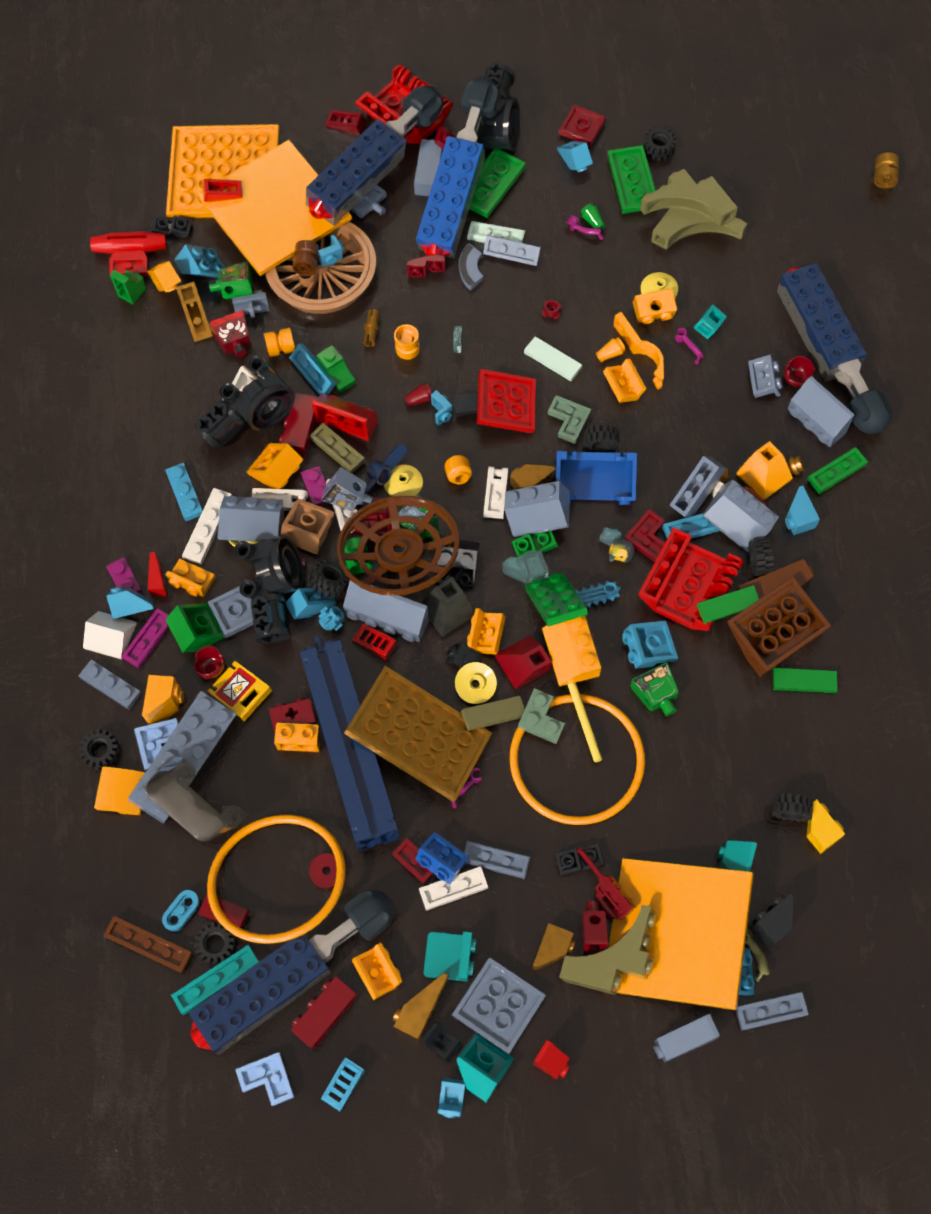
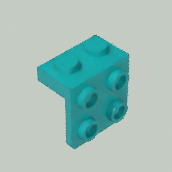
M430 932L427 939L424 976L437 979L443 973L450 975L448 980L468 982V975H473L474 962L470 961V955L475 953L476 939H472V932H463V935Z

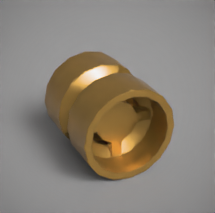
M882 153L875 159L874 183L880 188L894 187L899 180V157L894 153Z

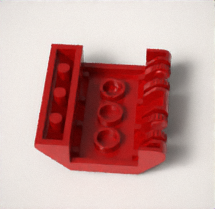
M399 64L392 70L393 81L375 96L366 92L355 101V105L375 120L379 119L386 124L388 121L398 120L405 113L402 102L411 91L420 86L430 85L418 76H413L410 81L412 72ZM441 95L443 109L438 118L429 127L414 126L403 137L406 139V143L421 144V139L425 140L444 124L453 107V102Z
M673 527L638 596L654 612L693 630L709 631L713 621L706 624L703 623L697 604L728 594L733 581L725 576H737L743 560L731 553L725 559L690 543L692 535Z

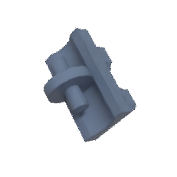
M262 290L254 291L252 295L232 298L235 312L243 310L244 315L250 314L251 318L255 317L254 313L269 311L266 292Z

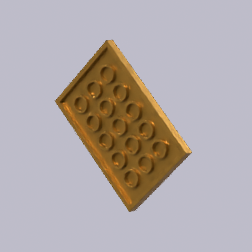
M387 666L379 674L344 732L347 736L453 802L458 798L492 734L483 727L468 731L460 712Z

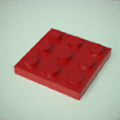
M480 369L478 373L477 424L533 433L535 431L536 379Z

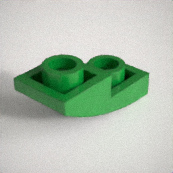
M552 530L533 535L528 533L512 541L519 560L536 556L558 547Z

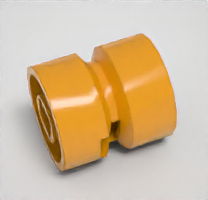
M409 324L399 326L394 332L396 353L402 359H413L420 351L418 330Z
M290 328L281 329L279 333L275 331L264 333L269 357L278 356L282 351L285 354L294 352L295 347Z

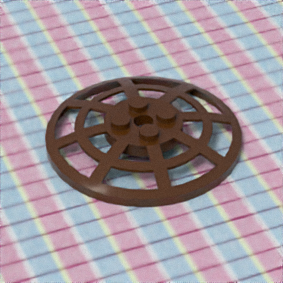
M392 496L374 501L350 517L339 535L337 554L345 575L360 588L380 595H406L430 587L448 573L458 556L460 547L459 532L452 516L437 503L416 496ZM397 506H415L428 511L421 520L410 516H398ZM389 508L390 518L376 523L371 528H367L361 523L364 518L372 513ZM435 514L447 523L452 535L440 539L436 529L429 524ZM400 523L418 525L414 531L400 529ZM388 525H392V530L386 532L381 537L375 533ZM356 528L363 534L358 544L357 553H345L347 539L352 530ZM424 530H427L432 535L433 542L423 544L420 535ZM369 539L376 543L375 552L364 553L365 545ZM454 542L450 561L445 567L438 566L437 563L441 557L442 546ZM398 548L404 549L402 552H395ZM436 549L431 563L422 559L425 551ZM345 560L358 561L362 570L369 577L362 582L355 578L348 569ZM377 560L381 567L372 572L367 567L365 561ZM415 566L424 569L419 574L408 578L407 570ZM387 571L399 572L400 579H388L382 576ZM430 571L438 573L426 582L409 587L410 582L421 579ZM378 581L385 584H400L401 589H381L370 585Z

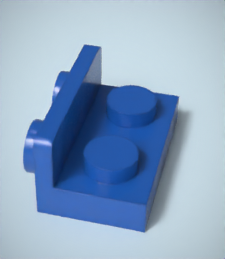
M433 832L420 847L415 860L422 867L434 873L440 880L450 885L456 874L467 863L469 856Z

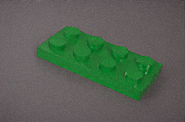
M643 145L609 150L607 157L622 214L641 211L642 198L646 194L655 191Z
M494 149L483 163L470 210L488 218L526 168V163L499 149Z
M554 573L547 578L535 579L525 584L527 594L548 627L588 615L587 607L563 573Z

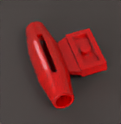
M147 231L111 232L90 237V246L92 252L112 254L109 258L110 274L114 270L121 274L129 270L141 276H148V259L145 253L167 249L166 235L162 233Z

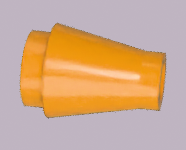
M617 337L615 339L612 338L596 352V355L600 362L622 355V352L626 349L621 339Z

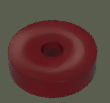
M320 854L310 864V878L321 889L334 888L337 875L334 854ZM325 868L331 869L328 875L323 874Z

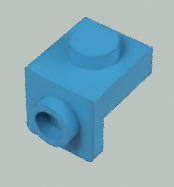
M335 235L331 236V246L318 251L319 262L322 267L332 265L343 259L342 251H344V246L341 240H337Z
M436 390L431 394V403L438 410L435 414L436 424L440 425L450 420L453 412L452 404L447 396L441 395Z
M442 1079L438 1107L439 1114H443V1116L448 1118L461 1116L465 1090L463 1080Z

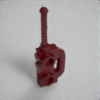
M579 847L577 853L582 856L600 881L595 887L597 891L595 894L596 901L599 902L600 907L609 918L613 920L625 919L636 908L632 899L621 889V885L615 881L613 876L602 874L585 853L584 849ZM605 897H607L609 901L613 904V906L615 907L614 909L606 901Z

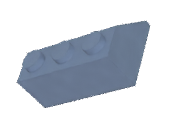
M812 376L807 379L794 395L788 407L793 417L798 418L806 429L812 431L822 443L829 447L846 434L854 417V414Z
M734 480L721 486L702 515L746 552H749L748 543L750 540L764 538L779 518V516Z
M560 481L505 492V513L513 536L519 537L528 533L535 534L568 528L570 491Z
M224 496L219 514L218 539L261 542L280 536L285 519L283 500Z

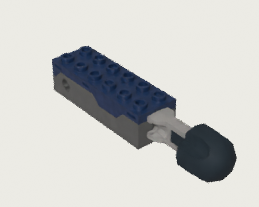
M420 86L411 91L402 102L405 113L398 120L388 121L384 124L377 119L306 187V206L309 207V212L315 219H325L335 226L347 212L364 198L404 158L406 139L403 137L414 126L429 127L438 118L443 109L441 94L435 88Z
M814 263L802 268L793 267L789 269L787 273L782 274L777 293L825 382L837 379L838 382L846 385L853 400H851L847 408L854 414L852 419L854 425L860 431L868 434L879 433L891 422L892 412L884 393L874 389L869 390L859 372L867 355L818 264Z
M367 890L357 895L345 904L344 910L349 919L327 935H315L311 939H308L303 934L289 940L190 1011L189 1015L193 1020L190 1035L199 1048L209 1049L220 1055L331 974L325 963L333 958L336 947L357 932L365 940L370 941L391 924L394 917V906L391 899L385 893L378 890Z

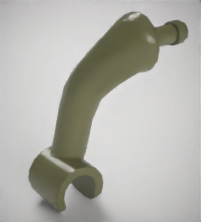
M747 928L746 935L748 939H745V944H747L756 957L760 972L755 977V981L760 982L764 974H770V969L763 951L752 939V931Z

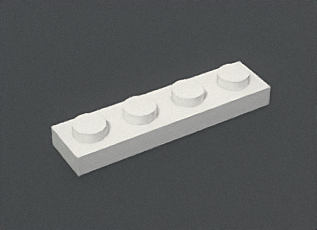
M213 488L183 552V559L202 565L218 531L220 507L223 497L232 496L231 493Z

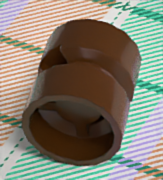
M301 240L296 243L292 266L295 273L302 276H312L316 273L319 257L318 251L320 248L315 242Z

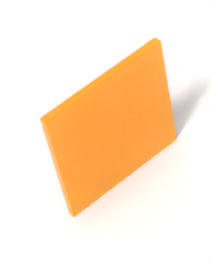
M279 125L173 126L166 208L167 218H173L174 215L184 218H214L197 195L203 191L204 179L222 180L279 146Z
M289 140L222 179L241 181L242 198L204 202L203 191L197 194L199 200L260 276L294 256L295 245L298 241L310 240L316 242L352 220L351 214L347 212L333 226L325 219H315L310 214L309 207L306 206V187L318 174Z
M622 859L619 884L626 895L632 899L636 908L625 919L612 921L608 948L620 941L631 929L640 913L641 906H650L655 911L656 923L654 928L651 927L650 929L651 943L649 949H645V952L653 957L654 968L652 973L648 974L647 980L621 973L622 985L616 993L737 1010L754 874L745 871Z

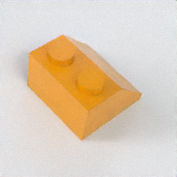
M269 443L246 473L269 488L281 489L288 483V478L300 468V463L303 459L289 444Z
M149 675L142 716L149 725L167 720L179 710L180 703H183L184 691H182L180 684L177 683L174 677Z

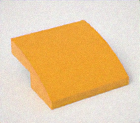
M102 767L94 808L102 811H115L120 814L141 815L142 810L128 802V797L145 772Z

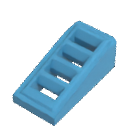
M345 1057L321 1099L338 1111H341L365 1070ZM346 1067L356 1073L355 1077L344 1071ZM341 1075L350 1080L351 1084L347 1085L339 1080ZM336 1083L347 1090L345 1094L334 1088ZM331 1092L342 1098L340 1103L329 1096Z

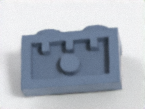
M771 355L748 361L755 398L775 393L777 397L781 396L780 389L783 388V385L777 373L780 372L778 361H774Z

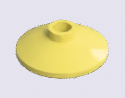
M662 272L649 274L641 284L642 294L672 289L675 299L678 293L676 280Z
M398 465L392 470L391 477L384 484V488L390 497L402 495L416 496L422 490L423 478L415 467Z
M473 662L466 664L456 675V691L468 703H484L493 696L496 690V676L492 669L483 663ZM477 680L479 686L474 688L471 684L472 681Z

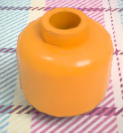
M454 455L445 462L444 468L450 482L464 484L472 476L470 463L465 456Z

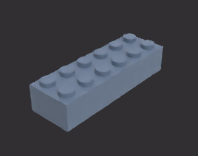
M200 691L128 797V802L164 824L234 720L236 713Z

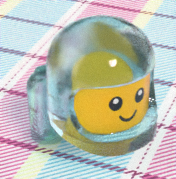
M604 527L599 541L610 546L609 561L618 560L623 563L631 561L635 552L634 545L630 541L621 539L622 534L618 530Z

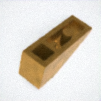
M191 282L176 287L194 342L213 337L195 283Z
M443 973L403 1005L402 1009L398 1008L393 1017V1020L396 1021L394 1027L420 1039L450 975Z

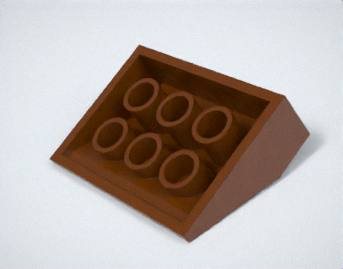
M793 577L727 622L747 661L760 677L831 627Z

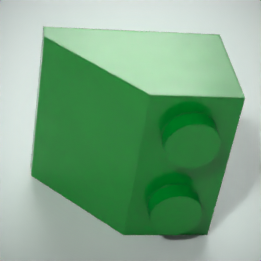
M208 603L177 605L165 619L182 653L196 652L225 638Z

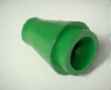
M593 203L586 205L581 210L582 218L593 228L602 230L606 226L598 207L594 206Z

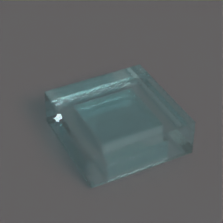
M455 326L453 348L455 353H461L462 326Z

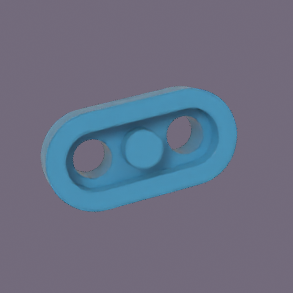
M191 890L182 891L163 914V925L170 931L181 930L200 905L198 895ZM188 899H192L190 906L185 905ZM174 917H178L176 924L171 922Z

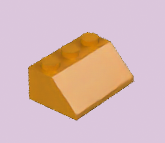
M585 616L542 628L559 686L600 676L601 666Z

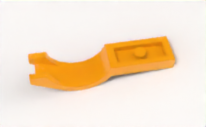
M623 313L616 314L614 327L633 354H644L654 360L657 369L654 372L656 377L652 382L657 389L662 388L664 363L660 349L648 341H641Z

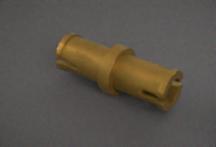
M372 309L368 310L367 323L364 325L365 336L363 344L367 347H370V342L371 347L375 346L376 333L379 331L378 319L380 312L376 309H373V315Z

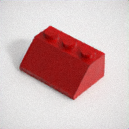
M322 394L312 402L316 422L324 423L328 427L369 441L378 424L377 413L374 410L359 407L350 401L345 402L337 396Z

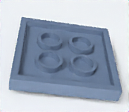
M489 957L452 1016L509 1055L546 995Z

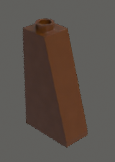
M802 559L739 585L737 591L754 585L759 599H761L791 577L804 589L810 584L814 572L812 567Z

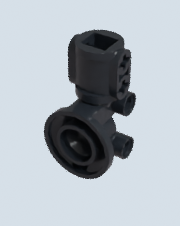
M496 62L487 68L485 77L493 80L498 86L500 92L499 102L494 117L486 118L485 120L481 119L476 135L477 142L483 144L484 153L487 148L514 151L517 147L520 133L519 102L517 98H509L510 88L515 81V73L510 67Z
M260 355L252 356L248 361L249 370L258 379L249 383L243 393L234 384L224 383L219 390V395L223 399L219 403L214 404L199 418L194 426L202 437L216 450L241 430L245 421L254 430H267L282 421L294 404L295 395L292 389Z
M280 535L255 544L240 541L235 545L234 554L237 558L254 565L258 580L255 581L251 579L244 580L239 587L240 594L251 600L253 625L257 632L255 634L256 642L260 644H273L288 640L291 637L287 610L284 607L286 604L284 594L297 591L298 588L303 587L304 568L299 551L294 542L286 535Z

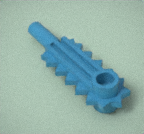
M606 581L605 585L599 583L596 588L591 585L588 590L583 587L581 592L576 589L575 591L583 603L590 608L591 603L598 606L599 601L606 603L607 599L614 601L615 597H620L618 592L621 588L616 586V582Z

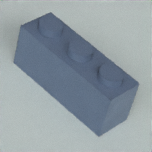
M421 139L414 181L415 195L429 196L443 152L434 143L435 140Z
M703 456L670 506L684 517L694 516L727 468L713 457Z

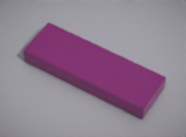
M157 608L123 653L122 659L140 669L168 631L169 626L165 619L169 614Z

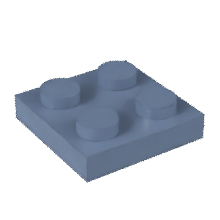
M239 587L208 601L226 638L253 625L251 600L240 594Z

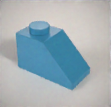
M571 141L557 147L558 152L571 170L581 172L588 169V165L593 164L586 142Z
M803 486L798 488L785 519L786 526L789 530L791 529L793 535L816 528L820 520Z
M113 587L110 589L111 592H108L106 595L113 619L151 610L155 606L154 601L129 587Z
M313 587L298 588L286 601V605L294 619H304L320 613L325 606L329 608L334 606L336 601L334 597H330V594L325 597L324 593H317L318 589L314 590Z

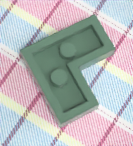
M556 395L548 410V415L564 421L558 432V437L576 444L591 414V409Z
M534 688L518 728L557 744L565 723L546 715L554 696Z

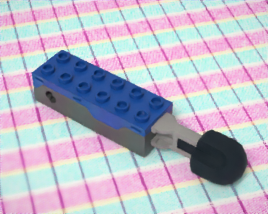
M476 77L467 84L460 103L463 111L469 113L466 126L458 132L456 138L447 136L416 236L419 250L424 251L426 256L445 255L446 257L455 258L485 160L483 144L477 142L476 135L481 119L485 120L486 118L494 117L500 97L498 86L487 77Z

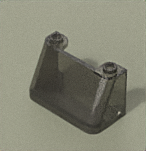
M168 757L145 785L146 795L194 838L202 842L210 841L237 827L247 816L242 809L234 805L214 809L193 791L189 784L195 777V769L182 757Z

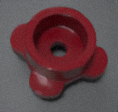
M556 300L545 301L542 316L558 319L562 304Z

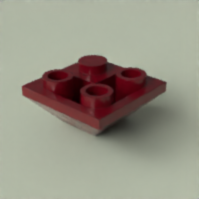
M530 635L494 655L515 690L551 670L552 661L541 644Z

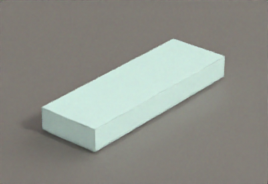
M471 221L467 238L471 241L485 243L486 235L523 242L525 230Z
M534 337L524 349V354L569 381H572L582 369V364L537 337Z

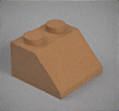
M297 499L282 524L281 535L288 536L296 547L318 554L326 539L335 512Z

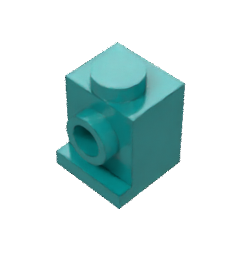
M712 304L693 328L708 340L727 316Z

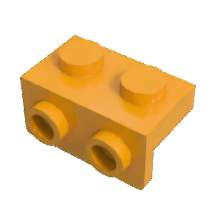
M626 359L620 366L606 367L603 371L619 403L636 401L646 390L631 359Z
M476 608L471 619V631L467 636L468 646L479 654H498L506 616L503 613H484L480 608Z
M382 943L376 944L373 949L354 957L352 960L373 1000L396 989L402 982L399 970L394 967L390 954L383 947Z

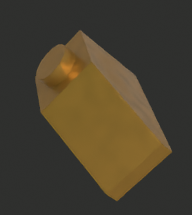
M525 464L521 468H516L511 473L510 485L516 490L549 483L555 478L556 468L554 466Z
M548 923L532 969L539 970L565 958L567 952L572 953L576 940L572 939L574 933Z

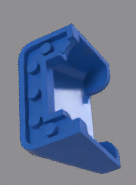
M556 452V481H560L570 491L569 504H571V500L619 501V505H631V501H636L637 453Z

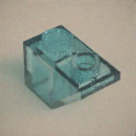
M541 550L536 552L529 551L524 556L510 557L502 562L504 574L525 584L530 583L532 580L544 579L549 576V570Z

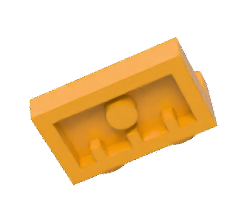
M180 558L172 572L167 571L166 573L170 585L175 588L182 587L189 594L205 597L216 578L215 574Z
M277 723L274 744L277 750L319 752V726L316 724Z

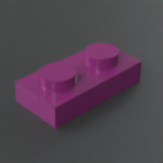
M320 467L301 472L312 504L317 506L329 504L321 500L326 482Z
M124 557L106 566L116 587H129L138 593H142Z

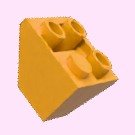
M770 441L755 451L736 473L749 488L752 487L763 501L793 479L783 454Z

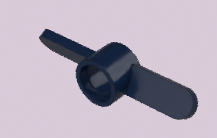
M396 445L382 463L376 460L368 466L366 474L372 481L365 488V494L368 495L376 484L384 485L388 482L392 470L407 452L405 445Z

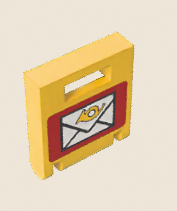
M234 661L232 665L236 669L233 670L229 667L213 684L216 691L214 692L212 689H209L207 693L219 703L235 712L236 716L245 722L272 690L254 674ZM255 689L258 695L245 708L242 703Z

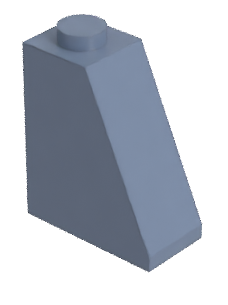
M710 1014L657 1038L655 1040L656 1045L653 1047L659 1059L662 1058L665 1063L714 1041L720 1035Z

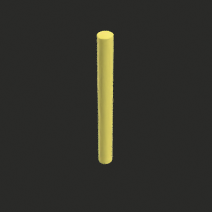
M576 682L567 684L594 762H599L602 760Z

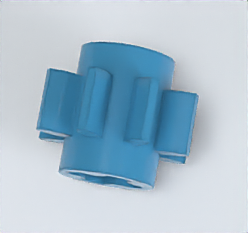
M325 606L320 611L319 623L325 630L331 631L334 628L337 631L343 625L344 614L340 608Z

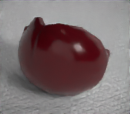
M796 356L785 366V380L794 387H802L807 379L813 376L815 366L807 357Z
M205 646L196 652V662L193 666L199 677L204 679L217 678L225 668V659L219 649L214 646Z

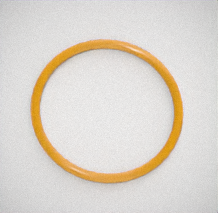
M571 694L554 697L549 708L564 703H572ZM580 694L583 703L601 707L623 723L630 733L636 749L637 765L634 779L626 794L615 805L603 812L589 816H569L550 810L531 795L520 774L518 751L525 732L524 730L516 729L510 748L512 777L525 801L545 817L571 825L597 823L620 812L637 793L645 769L643 743L636 727L628 716L608 701Z
M275 815L254 821L232 835L213 860L207 882V894L211 910L226 930L250 942L269 944L297 938L320 924L336 905L345 881L343 852L336 838L324 826L311 819L296 815ZM290 823L314 830L330 845L337 866L335 885L323 908L303 925L277 934L252 933L232 923L223 913L216 894L218 871L225 856L232 847L249 833L268 825Z

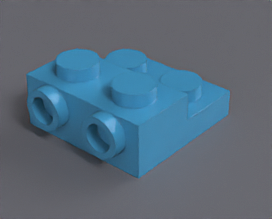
M666 621L630 624L624 630L623 642L628 644L630 650L628 658L630 663H634L635 669L653 667L657 663L674 662L678 659Z

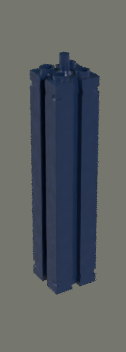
M322 637L314 638L315 646L305 648L304 651L300 652L354 840L360 852L373 848L377 844H386L398 840L400 836L375 753L344 734L358 711L360 704L341 641L330 640L323 644Z

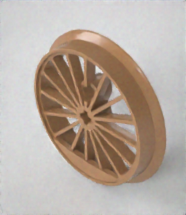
M347 222L328 234L329 237L335 235L337 240H341L344 246L342 256L348 251L352 255L324 267L321 266L318 257L317 271L307 279L306 277L309 276L299 274L279 279L278 272L294 271L292 269L293 265H277L265 273L273 291L291 306L308 313H331L354 303L370 284L376 268L374 247L368 236L356 225ZM325 236L321 238V249H324ZM294 256L290 257L287 260L293 262ZM355 260H358V261L362 264V265H344V264L353 262V261H355ZM341 272H362L358 279ZM335 277L354 283L355 285L348 289ZM323 278L332 298L322 299ZM328 278L344 293L335 297ZM298 280L300 281L290 291L284 286ZM319 280L318 300L308 299ZM303 287H308L303 297L296 295Z

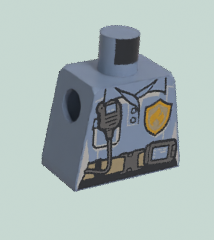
M340 467L326 484L321 500L352 511L357 504L362 506L370 504L373 497L364 493L367 485L366 482Z

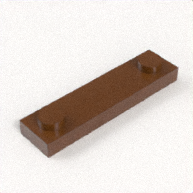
M113 916L103 935L107 939L182 974L193 955L192 952L116 916Z

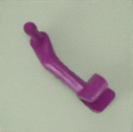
M570 216L566 222L571 225L570 230L572 231L576 229L588 235H598L600 240L604 239L600 233L601 229L585 228L578 225L579 219L576 216Z
M679 328V335H675V340L679 343L685 342L696 354L695 364L698 365L700 359L704 357L702 351L686 336V329Z
M474 768L470 773L471 778L465 783L459 796L463 795L474 783L482 781V777H473L475 773L480 772V769ZM456 800L454 802L451 801L453 809L458 808Z

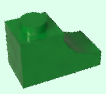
M114 270L110 274L118 297L131 304H134L146 290L143 277L136 272L133 273L127 270L121 274Z
M332 345L316 355L318 362L337 383L335 387L340 393L356 384V380L345 365L342 356Z

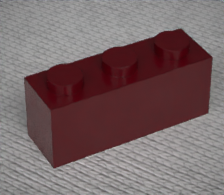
M296 393L289 417L286 416L285 431L281 433L279 443L289 444L300 456L306 457L311 441L309 435L313 433L316 424L312 402L317 397Z
M337 977L333 980L329 979L323 985V992L318 998L316 996L313 997L307 1005L308 1010L303 1016L301 1014L298 1015L292 1023L293 1028L291 1031L313 1051L358 997L356 993Z

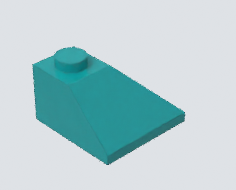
M728 840L724 846H720L717 858L721 859L720 868L750 872L757 843Z
M476 1033L458 1056L457 1063L466 1088L487 1102L514 1058Z

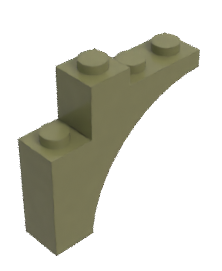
M683 169L672 173L668 178L667 185H663L658 190L646 194L642 198L640 210L645 215L664 208L689 209L707 216L721 227L735 219L738 207L712 176L696 184L686 170Z
M670 208L654 228L651 242L667 250L679 239L702 232L728 234L741 240L745 235L748 223L735 217L734 220L719 227L713 220L696 211Z
M642 905L640 913L631 929L612 947L589 956H565L559 978L567 983L616 995V991L621 988V973L647 980L648 974H651L654 968L653 957L645 952V949L648 950L650 947L651 936H649L651 927L654 928L656 923L655 911L650 906Z

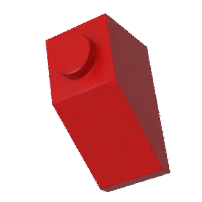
M548 1040L533 1064L556 1080L559 1075L564 1077L570 1068V1065L567 1064L569 1057Z

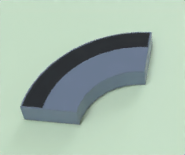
M468 243L459 258V272L462 282L471 291L483 280V275L477 267L478 262L482 258V253Z

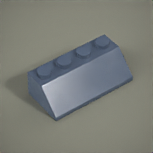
M351 580L349 581L343 605L344 612L348 618L355 621L358 619L362 620L373 628H376V626L383 628L385 632L391 635L399 634L407 641L420 642L429 623L428 607L426 605L399 595L391 596L372 593L360 588Z

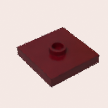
M574 104L559 129V135L578 142H586L591 147L606 121V116Z

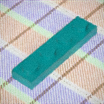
M247 945L171 996L181 1014L185 1015L259 963L250 946Z

